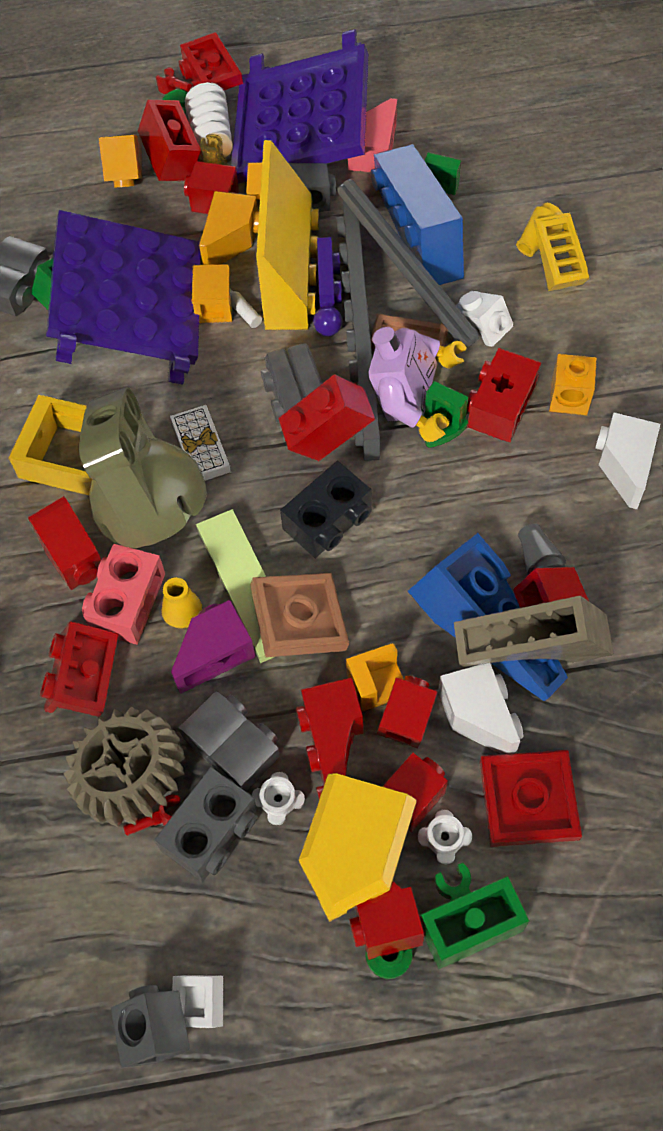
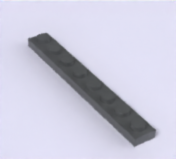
M343 201V215L337 216L338 238L345 237V243H339L340 265H347L348 270L341 271L342 292L350 293V300H344L345 322H352L353 329L346 330L347 351L355 352V360H349L350 382H357L359 386L365 389L376 419L355 434V445L363 446L364 461L380 460L376 394L369 378L372 352L359 219Z

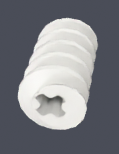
M206 82L198 84L190 89L185 98L187 120L201 149L199 158L209 162L220 161L229 156L233 148L226 93L222 87L215 83Z

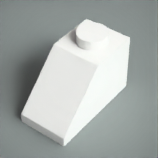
M613 413L609 427L601 426L595 448L602 450L599 466L630 508L637 509L645 491L660 424Z

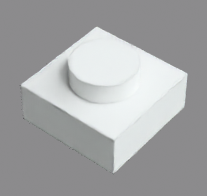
M173 976L172 991H179L185 1026L195 1028L223 1027V976Z

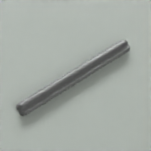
M348 179L341 184L337 191L342 200L456 341L464 343L466 348L474 344L479 338L477 331L352 179Z

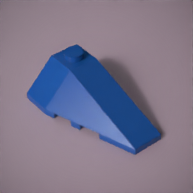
M479 533L475 534L437 564L408 590L410 595L433 622L454 637V622L520 608L516 596L507 582V579L511 577L510 572L504 562ZM526 659L491 663L542 701L550 698L568 678L559 660Z

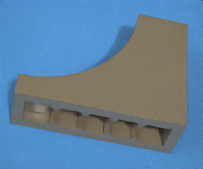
M582 596L454 622L459 665L464 667L526 659H556L574 663L614 655L607 614Z

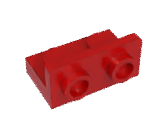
M216 32L180 45L182 60L178 61L183 78L185 80L190 79L193 87L208 82L215 83L226 91L243 84L241 71Z
M69 621L61 634H54L49 649V657L55 659L52 673L47 672L45 674L40 691V697L46 698L45 712L53 713L59 707L97 717L101 716L105 708L118 633Z

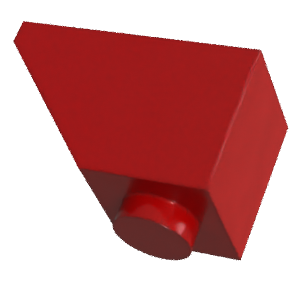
M64 496L28 517L47 557L70 590L79 585H86L97 577L101 561L100 555Z

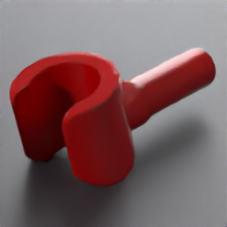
M171 67L164 70L165 78L159 75L156 76L158 91L163 94H167L176 88L187 92L193 88L192 84L176 78Z
M174 794L166 796L167 806L159 805V810L152 812V818L148 816L137 820L136 825L131 823L123 825L125 834L128 836L161 823L166 825L172 816L166 814L165 810L178 805L180 797Z

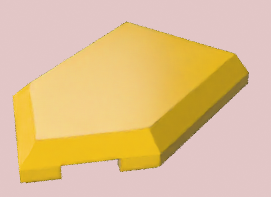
M337 773L328 774L299 858V863L329 922L346 914L347 910L368 899H374L390 891L416 806V799L402 792Z

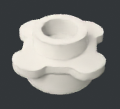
M283 772L274 773L270 779L263 783L261 788L255 789L252 793L256 806L263 808L268 814V821L273 825L283 824L286 820V815L293 809L301 808L305 802L303 792L295 790L288 776ZM276 795L282 796V800L280 802H276L274 800V797Z
M440 810L435 814V818L431 821L429 827L420 829L418 841L422 846H428L437 854L438 862L450 864L455 859V853L462 846H468L471 843L472 833L469 828L463 827L449 810ZM442 833H447L449 835V839L447 841L441 839Z

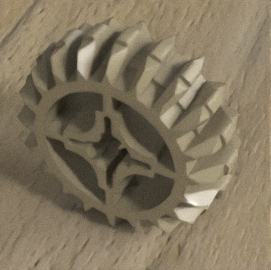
M130 707L125 715L121 711L114 709L109 720L98 716V726L93 730L84 727L86 737L83 741H73L74 749L77 753L66 757L70 769L64 773L66 781L70 784L67 788L69 795L84 814H88L96 822L104 824L108 821L111 825L119 827L124 819L128 823L136 825L140 813L152 818V807L157 803L167 806L164 795L168 791H178L177 783L173 779L184 775L180 762L185 757L184 751L180 747L179 736L174 730H171V726L165 719H162L160 716L156 717L153 712L147 709L140 713L139 710Z

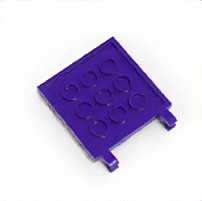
M356 29L342 32L341 50L271 68L269 66L264 67L263 53L250 57V71L248 74L242 75L243 84L239 85L231 166L236 167L238 184L247 182L248 163H262L264 140H271L288 163H331L365 155L369 54L365 44L357 43Z
M59 210L56 219L46 337L57 339L55 360L71 364L72 353L76 349V342L169 360L168 382L183 385L184 373H189L190 364L195 365L198 358L199 315L194 314L192 281L193 265H200V241Z

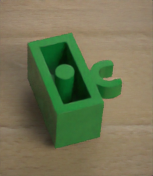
M464 863L457 865V873L461 878V883L458 886L452 887L447 885L441 872L435 875V887L438 893L444 898L450 899V902L421 914L420 921L424 931V938L438 970L524 931L530 920L508 876L471 892L469 889L471 873Z

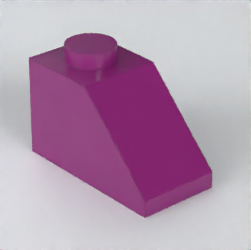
M230 600L222 604H211L202 609L199 615L191 619L171 670L180 694L256 657L252 639Z

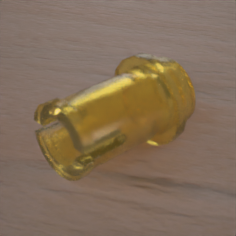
M216 134L206 135L207 147L206 139L203 137L200 141L204 158L203 162L228 166V161L223 155L222 138Z

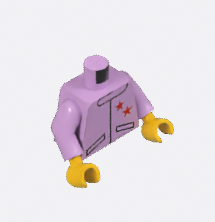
M383 327L377 330L372 337L376 348L369 368V378L387 421L399 420L411 428H414L416 425L419 427L420 435L425 441L434 442L445 435L443 429L449 425L448 419L441 413H436L428 419L424 417L426 391L433 382L437 366L435 356H438L439 362L443 367L453 368L464 362L462 358H458L455 354L465 351V344L461 341H454L444 347L440 345L439 340L407 328L394 331L391 327Z

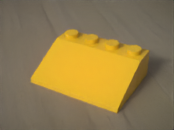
M264 140L256 253L265 330H308L309 315H315L316 293L310 292V286H317V264H311V258H318V236H312V230H319V209H312L310 191L271 140Z

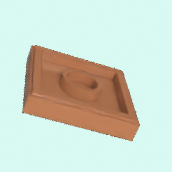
M332 573L252 578L250 587L265 658L347 650L349 640Z

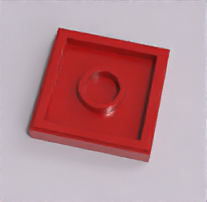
M568 750L480 757L490 847L580 841L582 832Z

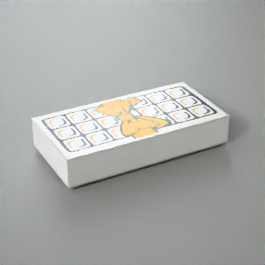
M207 405L170 416L181 449L196 460L205 481L231 473L229 462Z

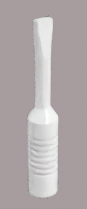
M230 288L232 307L251 328L258 327L262 322V317L239 292L232 291Z

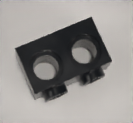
M337 460L280 509L282 529L316 559L325 550L331 551L342 540L343 534L353 525L359 526L369 517L372 511V489ZM340 497H347L351 500L347 502H340L336 499ZM315 521L323 523L319 527H310L307 525Z

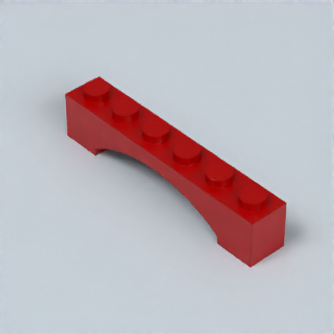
M352 677L302 689L303 706L296 707L301 732L310 731L313 745L306 746L311 772L320 771L323 786L316 787L318 800H320L328 774L337 773L347 776L348 759L356 735L364 734L363 716ZM392 881L390 891L355 906L357 917L349 918L355 946L365 945L368 960L374 959L377 956H385L401 950L423 946L424 931L411 887L401 889Z

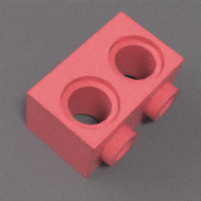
M113 544L108 557H103L100 561L97 571L98 581L93 593L89 592L83 602L82 614L87 625L118 633L117 640L138 645L165 576L160 555ZM128 572H137L132 578L121 579ZM114 607H123L116 615H106Z

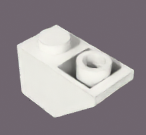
M486 663L440 676L438 693L451 729L500 754H515L518 750L520 739L523 738V729L517 714L509 713L505 699H508V692L501 674L495 675L491 664Z

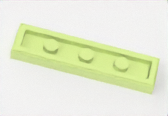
M233 509L202 521L196 524L228 596L252 639L260 663L274 657L265 658L250 584L253 577H266Z

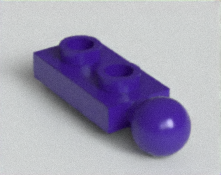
M331 237L317 238L320 309L314 315L313 324L319 334L333 336L340 331L343 323L342 316L335 309L334 304L342 303L341 280L333 281V274H340L339 252H332Z

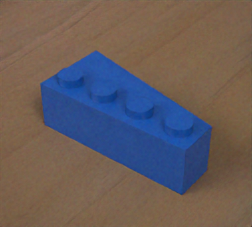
M411 144L374 154L375 169H372L370 172L371 181L376 191L379 190L383 203L402 241L438 285L464 279L463 218L415 146Z

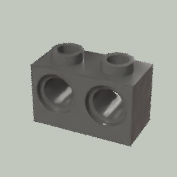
M210 767L154 841L161 852L203 882L209 873L216 875L222 869L230 855L227 849L237 836L240 838L245 837L255 824L257 815L254 813L257 811L254 797ZM222 801H231L236 804L234 811L227 817L213 815L215 806ZM201 836L208 839V844L201 853L191 855L185 852L186 845L192 838Z

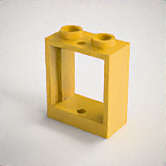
M38 395L9 456V460L18 478L89 496L92 478L89 477L86 471L42 461L58 427L81 432L87 406Z

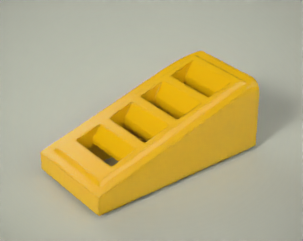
M570 212L535 219L534 226L548 291L583 285L590 278ZM563 225L564 231L552 234L547 233V227ZM566 239V245L551 246V241ZM569 253V258L556 260L554 256L556 254ZM571 265L572 271L560 273V267Z

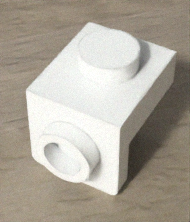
M470 291L463 295L459 303L456 304V307L474 329H479L486 346L493 347L513 327L511 316L501 295Z

